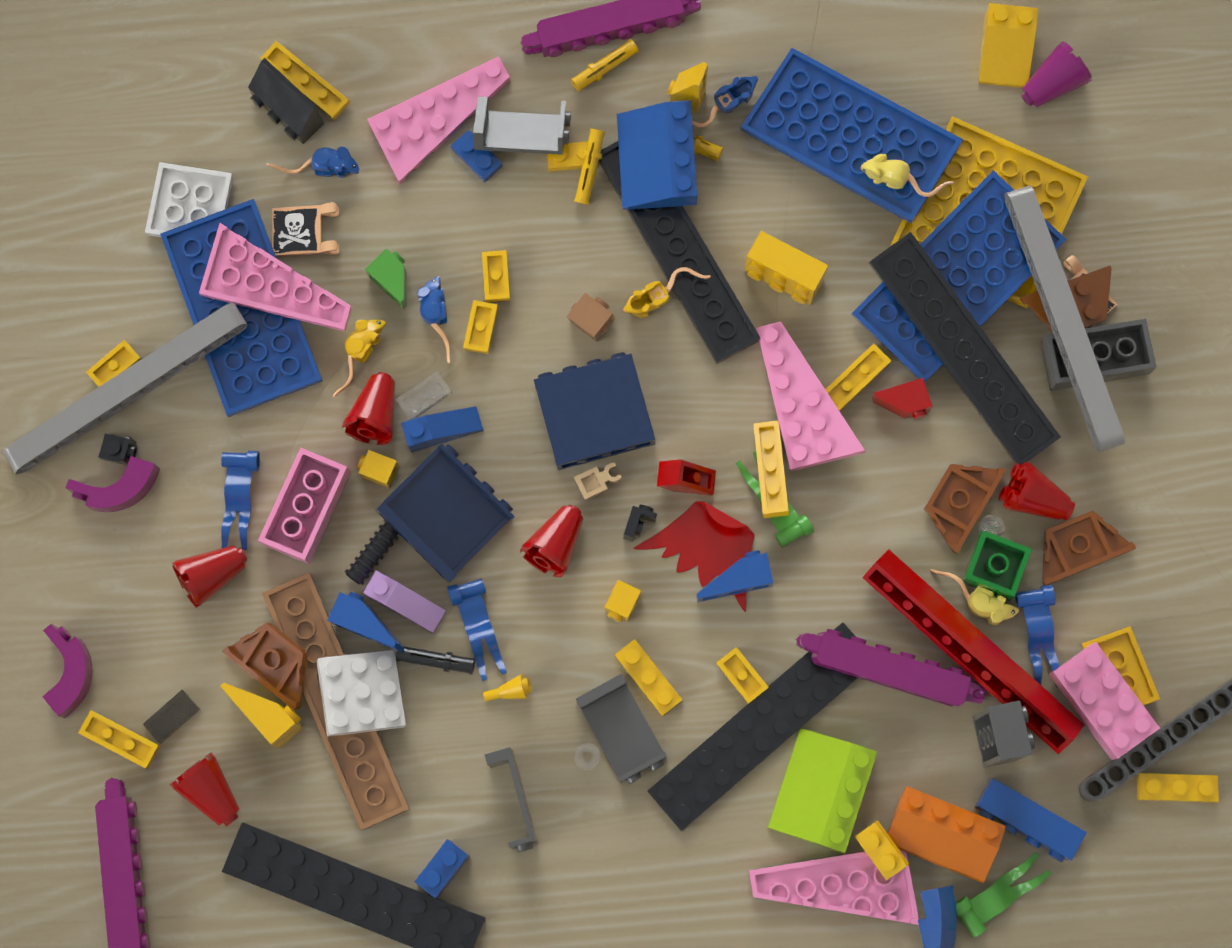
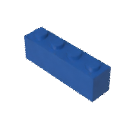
M994 778L988 781L975 805V808L980 810L978 813L980 816L992 821L995 819L1006 826L1005 831L1016 835L1017 832L1026 837V843L1037 849L1040 846L1050 851L1048 855L1059 862H1063L1064 859L1066 861L1073 859L1087 833Z

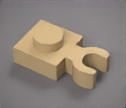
M615 463L606 465L602 472H599L596 466L574 477L585 501L608 491L606 483H618L621 481V474L616 477L609 475V471L616 468Z

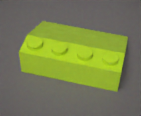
M800 728L768 828L842 854L845 853L877 751Z

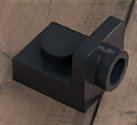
M105 433L98 458L128 465L130 457H136L138 447L136 441L128 436L123 438Z
M639 504V507L633 506L623 539L633 542L635 535L640 537L644 522L640 521V519L655 522L657 513L653 512L654 509Z

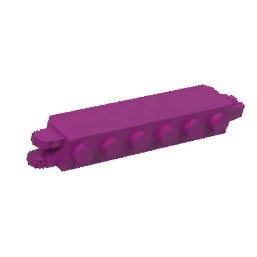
M618 0L542 19L537 24V31L521 37L522 51L527 55L542 52L543 57H558L563 52L571 50L576 52L582 51L587 46L595 44L602 46L608 44L611 40L619 38L626 40L635 34L643 32L650 34L663 27L674 28L683 23L686 16L700 11L701 3L700 0Z
M827 629L826 632H820L818 635L810 633L799 634L797 639H795L798 648L800 647V649L803 648V650L812 652V661L815 665L950 707L960 706L965 702L980 704L984 700L986 689L972 682L971 677L965 676L964 670L949 667V670L939 668L940 663L925 659L923 663L915 660L916 656L906 652H900V655L890 652V647L880 644L872 647L866 645L867 640L854 636L849 640L841 637V632Z
M111 777L106 780L104 786L106 787L104 789L105 799L99 800L95 805L108 948H150V938L148 934H145L144 923H147L148 920L147 910L145 907H142L145 886L144 882L140 881L139 870H142V858L140 854H137L136 845L140 842V834L134 824V817H137V805L135 801L132 802L131 797L126 796L124 782Z

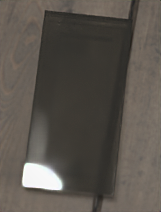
M182 689L145 721L143 725L157 742L162 744L195 715L200 708Z

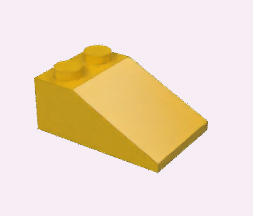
M988 4L984 15L978 83L1022 88L1027 83L1030 76L1036 36L1038 8Z
M227 683L220 685L271 745L281 748L303 728L299 723L302 718L288 705L283 707L278 703Z

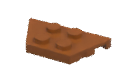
M1111 266L1067 280L1084 328L1107 320ZM1038 291L1020 297V301L1024 305L1027 304L1036 313L1035 316L1041 322L1046 323L1049 326V330L1052 331Z
M950 464L930 497L924 510L952 552L956 555L977 522L1006 469L983 468L982 466L964 467L963 465Z
M1095 511L1087 512L1044 531L1042 584L1046 586L1133 551L1136 549V546L1118 534V530L1112 525L1106 524L1103 518Z
M265 623L258 627L255 632L245 635L237 643L223 649L222 652L293 710L300 709L308 653L274 625Z

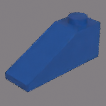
M476 406L425 415L401 423L411 453L484 431Z
M759 550L746 553L744 558L738 560L697 593V603L772 587L774 582L767 553L761 554Z
M350 592L349 595L339 593L327 621L337 627L401 653L403 652L404 647L375 611L363 602V596L354 592Z

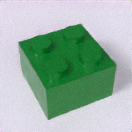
M983 530L978 535L962 581L964 584L974 588L980 586L994 592L995 596H1003L1010 601L1016 595L1032 549Z

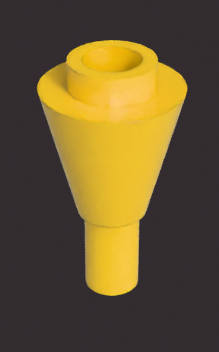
M520 674L499 686V688L483 692V696L486 702L499 698L528 699L529 693H532V686L529 678H525L523 674Z

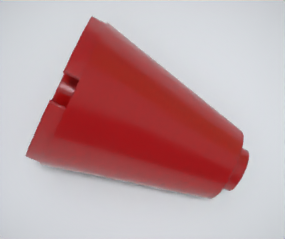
M384 372L373 374L344 419L342 428L346 427L345 433L353 439L369 444L370 440L378 441L377 445H385L391 441L393 436L395 381L391 379L392 377Z
M574 505L562 506L522 545L520 553L525 552L523 558L530 565L545 574L550 570L555 572L553 577H563L567 572L584 520L581 510Z
M233 545L176 560L172 563V567L181 587L189 594L187 595L189 601L197 608L245 568L244 563L247 561V558L241 548L236 549Z
M212 752L170 783L173 790L218 826L224 823L227 827L239 817L236 814L240 810Z

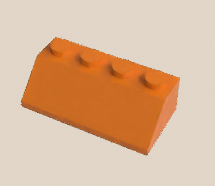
M906 786L898 799L887 833L898 849L984 883L999 850L1006 826Z

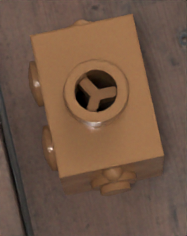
M584 293L580 300L572 306V310L567 315L572 324L596 342L603 334L607 333L608 327L615 320L613 313L608 310L609 305L599 297L594 300L587 293Z

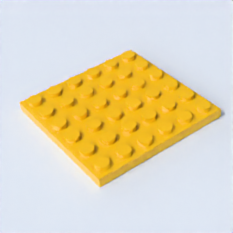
M952 116L946 130L962 138L963 142L934 189L948 181H953L954 184L946 185L935 195L928 197L912 224L903 219L890 246L909 232L921 244L993 170L1014 190L1029 185L1032 186L1044 218L1062 234L1088 176ZM1032 275L1008 301L1023 308H1028L1027 304L1024 305L1020 301V297L1036 291L1037 288Z

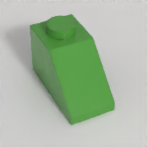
M385 249L365 270L368 277L404 309L407 306L405 260L397 252L391 253L388 249Z

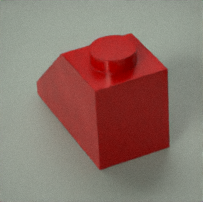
M923 378L877 391L872 397L873 403L904 419L913 417V420L922 419L928 416L927 413L932 408Z
M682 459L659 461L657 487L674 492L711 496L714 495L716 470Z

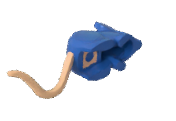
M735 77L731 84L722 86L714 95L715 105L710 112L709 119L704 123L692 120V125L696 127L708 126L714 120L717 111L721 110L727 114L736 109L741 103H748L753 96L758 77Z
M343 146L338 147L337 151L326 147L320 148L300 168L295 170L285 169L274 164H266V166L276 168L288 174L301 173L311 164L317 176L331 177L332 174H336L337 177L344 178L345 172L349 174L360 173L357 162L350 156L348 149Z
M438 276L427 282L425 286L419 288L417 296L421 303V317L443 338L446 347L447 363H450L449 341L443 330L438 326L447 323L445 295L443 289H441V280Z

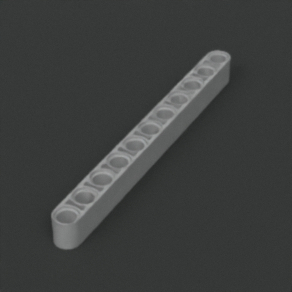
M1030 185L1005 193V202L1094 446L1098 452L1123 445L1125 438L1035 192Z
M234 303L223 306L13 442L2 453L16 475L30 470L244 331L248 326Z

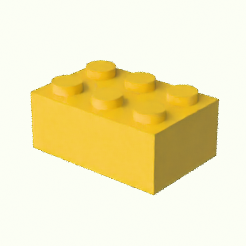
M760 231L751 247L745 264V271L748 272L747 275L756 281L763 280L769 283L773 290L780 293L784 291L792 295L791 298L794 301L811 305L819 291L828 269L827 264L763 231Z

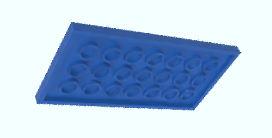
M794 48L790 49L741 126V131L911 224L928 197L919 195L910 181H907L902 189L889 188L883 182L875 184L873 182L874 179L869 178L861 170V165L878 154H886L887 160L904 161L909 165L910 173L915 178L921 191L929 193L933 191L963 142L962 138Z
M994 170L920 244L980 327L1032 275L1005 202V193L1014 191V189ZM1045 219L1055 249L1057 250L1067 239ZM883 282L852 312L851 315L918 379L923 378L924 382H926L943 365Z
M254 199L160 233L193 325L223 306L230 304L199 294L220 223L276 258ZM236 305L246 321L247 328L205 355L228 417L323 382L300 320Z

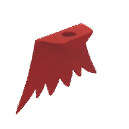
M696 501L666 528L638 544L633 549L650 550L666 547L661 556L662 558L672 557L680 553L676 572H685L698 565L699 582L704 587L716 575L720 576L738 560L744 558L746 553L751 552L755 535L747 525L706 502ZM746 592L735 594L740 607L746 612Z

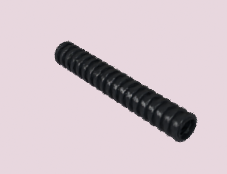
M383 520L385 523L379 526L380 530L374 532V538L370 537V543L364 545V551L360 550L359 553L361 555L354 558L356 560L354 564L351 563L349 565L351 568L344 571L345 575L359 585L365 583L363 580L369 578V572H373V567L379 565L378 560H382L384 558L383 554L389 551L388 547H392L394 545L392 542L398 540V533L385 520Z

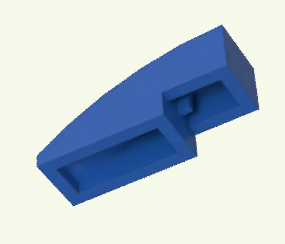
M953 885L921 891L926 918L918 920L924 948H954L957 917Z

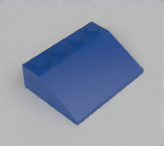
M691 100L664 102L617 114L622 210L697 205Z

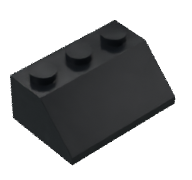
M264 58L248 86L252 95L250 99L258 108L264 107L268 111V117L276 125L281 123L285 127V133L293 141L298 139L304 144L324 125L317 106Z

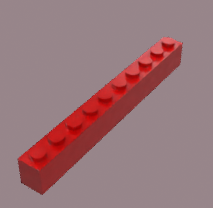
M890 549L862 577L1001 704L1020 701L1021 707L1025 706L1028 713L1029 721L1025 723L1026 726L1058 755L1074 741L1085 724Z

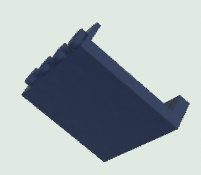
M617 353L612 355L611 359L605 361L594 359L587 362L586 366L577 368L576 365L563 368V372L556 374L545 372L538 375L537 379H534L558 471L655 445L654 432L632 354Z
M441 444L375 511L446 582H451L470 559L515 516L511 513L513 508L504 499L499 501L493 495L495 490L486 481L481 483L475 477L477 472L468 463L463 465L457 459L459 454L449 444L446 447Z

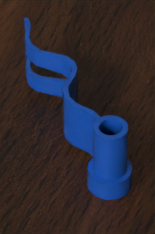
M248 451L247 453L223 452L221 465L222 467H227L224 487L225 516L221 529V548L228 546L230 528L237 511H239L242 550H247V529L251 516L250 486L252 472L259 470L260 453L259 451Z
M482 578L459 586L457 584L447 586L452 606L458 605L482 681L487 680L481 641L483 638L501 674H506L507 672L482 594L486 593Z
M1052 585L1041 586L1040 589L1016 592L1015 595L1017 607H1023L1028 629L1029 657L1033 665L1034 679L1040 685L1042 680L1040 649H1043L1052 671L1059 667L1054 649V625L1049 607L1055 605V593Z

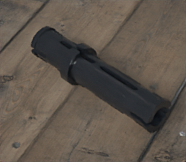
M403 646V652L397 651L396 661L441 668L444 672L452 670L473 674L475 667V658L453 655V652L448 651L445 654Z

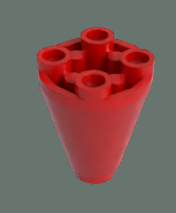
M1025 462L1022 465L1016 463L1010 472V477L1012 478L999 494V500L1003 501V506L1006 509L1056 520H1068L1075 508V502L1071 501V498L1033 464Z

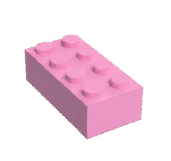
M300 447L258 541L265 547L310 565L350 477L351 472L348 467Z
M1096 642L1090 644L1048 674L1111 760L1120 758L1160 729Z

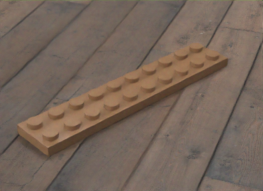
M308 572L263 592L262 595L276 628L308 653L303 693L360 830L363 831L410 810L377 731L327 737L316 660L318 658L342 656L345 654L332 623L327 621L329 616L311 573Z

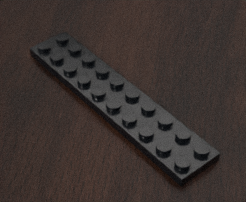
M617 141L601 150L600 154L603 155L602 159H599V164L622 201L619 145ZM684 207L627 210L668 282L672 273L681 267H687L699 274L711 276L704 279L683 271L677 274L672 289L715 363L718 364L759 342L761 339Z
M911 232L869 262L870 266L1015 464L1019 463L1022 465L1061 438Z
M844 622L834 629L841 632V637L851 640L852 636L856 637ZM807 652L770 684L767 690L741 709L647 792L679 830L683 831L851 685L857 677L815 665L811 659L812 652Z
M244 822L240 825L222 869L223 873L413 948H474L486 918Z

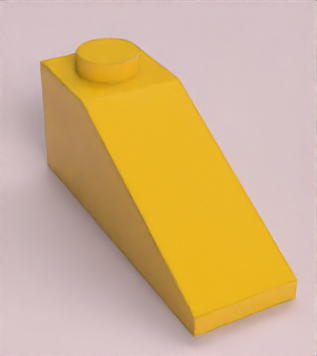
M702 62L678 74L676 81H671L667 93L670 95V102L691 100V111L699 112L706 93L708 63Z

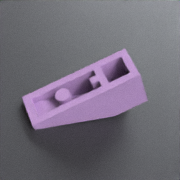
M375 571L363 592L367 598L433 634L446 610L378 571Z

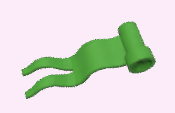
M755 451L753 454L757 462V453ZM741 461L736 462L743 478L755 492L762 505L760 482L748 472ZM789 501V515L769 518L778 530L775 538L782 548L804 535L806 537L814 532V528L806 515L803 514L799 517Z
M1036 852L1022 864L1002 875L989 888L971 900L965 896L956 902V917L961 919L973 938L986 930L984 923L1003 912L1018 897L1034 889L1052 875L1047 870L1033 879L1010 887L1039 857Z

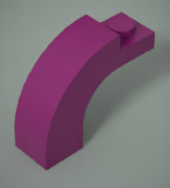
M131 456L123 476L110 486L94 487L68 479L65 488L72 493L71 497L86 502V506L91 510L117 512L135 505L148 494L156 481L160 468L154 463Z
M50 624L43 631L61 652L64 659V672L60 681L42 697L57 716L66 718L78 708L89 691L93 673L92 660L89 650L82 639L75 636L69 641L71 635L63 626L58 628Z

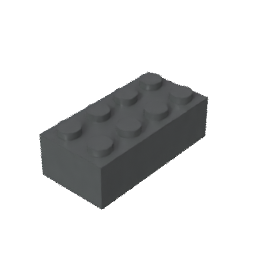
M1146 319L1085 328L1104 382L1150 375L1156 369ZM1054 334L1045 335L1041 341V347L1050 391L1073 387Z
M1020 701L990 706L972 716L984 768L1015 762L1032 755L1031 749H1035L1032 734L1027 732L1025 723L1029 721L1028 713L1025 706L1021 707Z

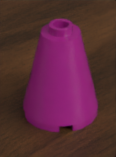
M1062 41L1056 46L1022 87L1024 93L1021 97L1029 107L1034 105L1037 108L1092 81L1088 68L1079 56L1076 57L1071 53L1073 49L1066 42Z

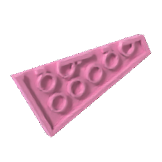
M499 56L367 119L399 184L414 169L416 170L426 157L444 144L461 127L463 122L476 113L478 97H488V100H490L510 81V76Z
M219 224L199 294L201 296L346 332L352 311L351 305L314 284L310 279L305 276L303 277L291 267L261 248L259 249L223 224Z
M781 321L757 327L791 472L866 453Z
M900 850L908 861L907 852ZM866 852L749 870L752 895L755 898L919 925L909 865L887 881Z

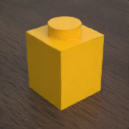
M368 450L366 456L362 455L357 469L360 470L359 474L363 479L390 489L399 464L394 459Z
M617 580L604 607L605 611L609 612L607 616L620 623L622 619L628 622L641 596V590Z

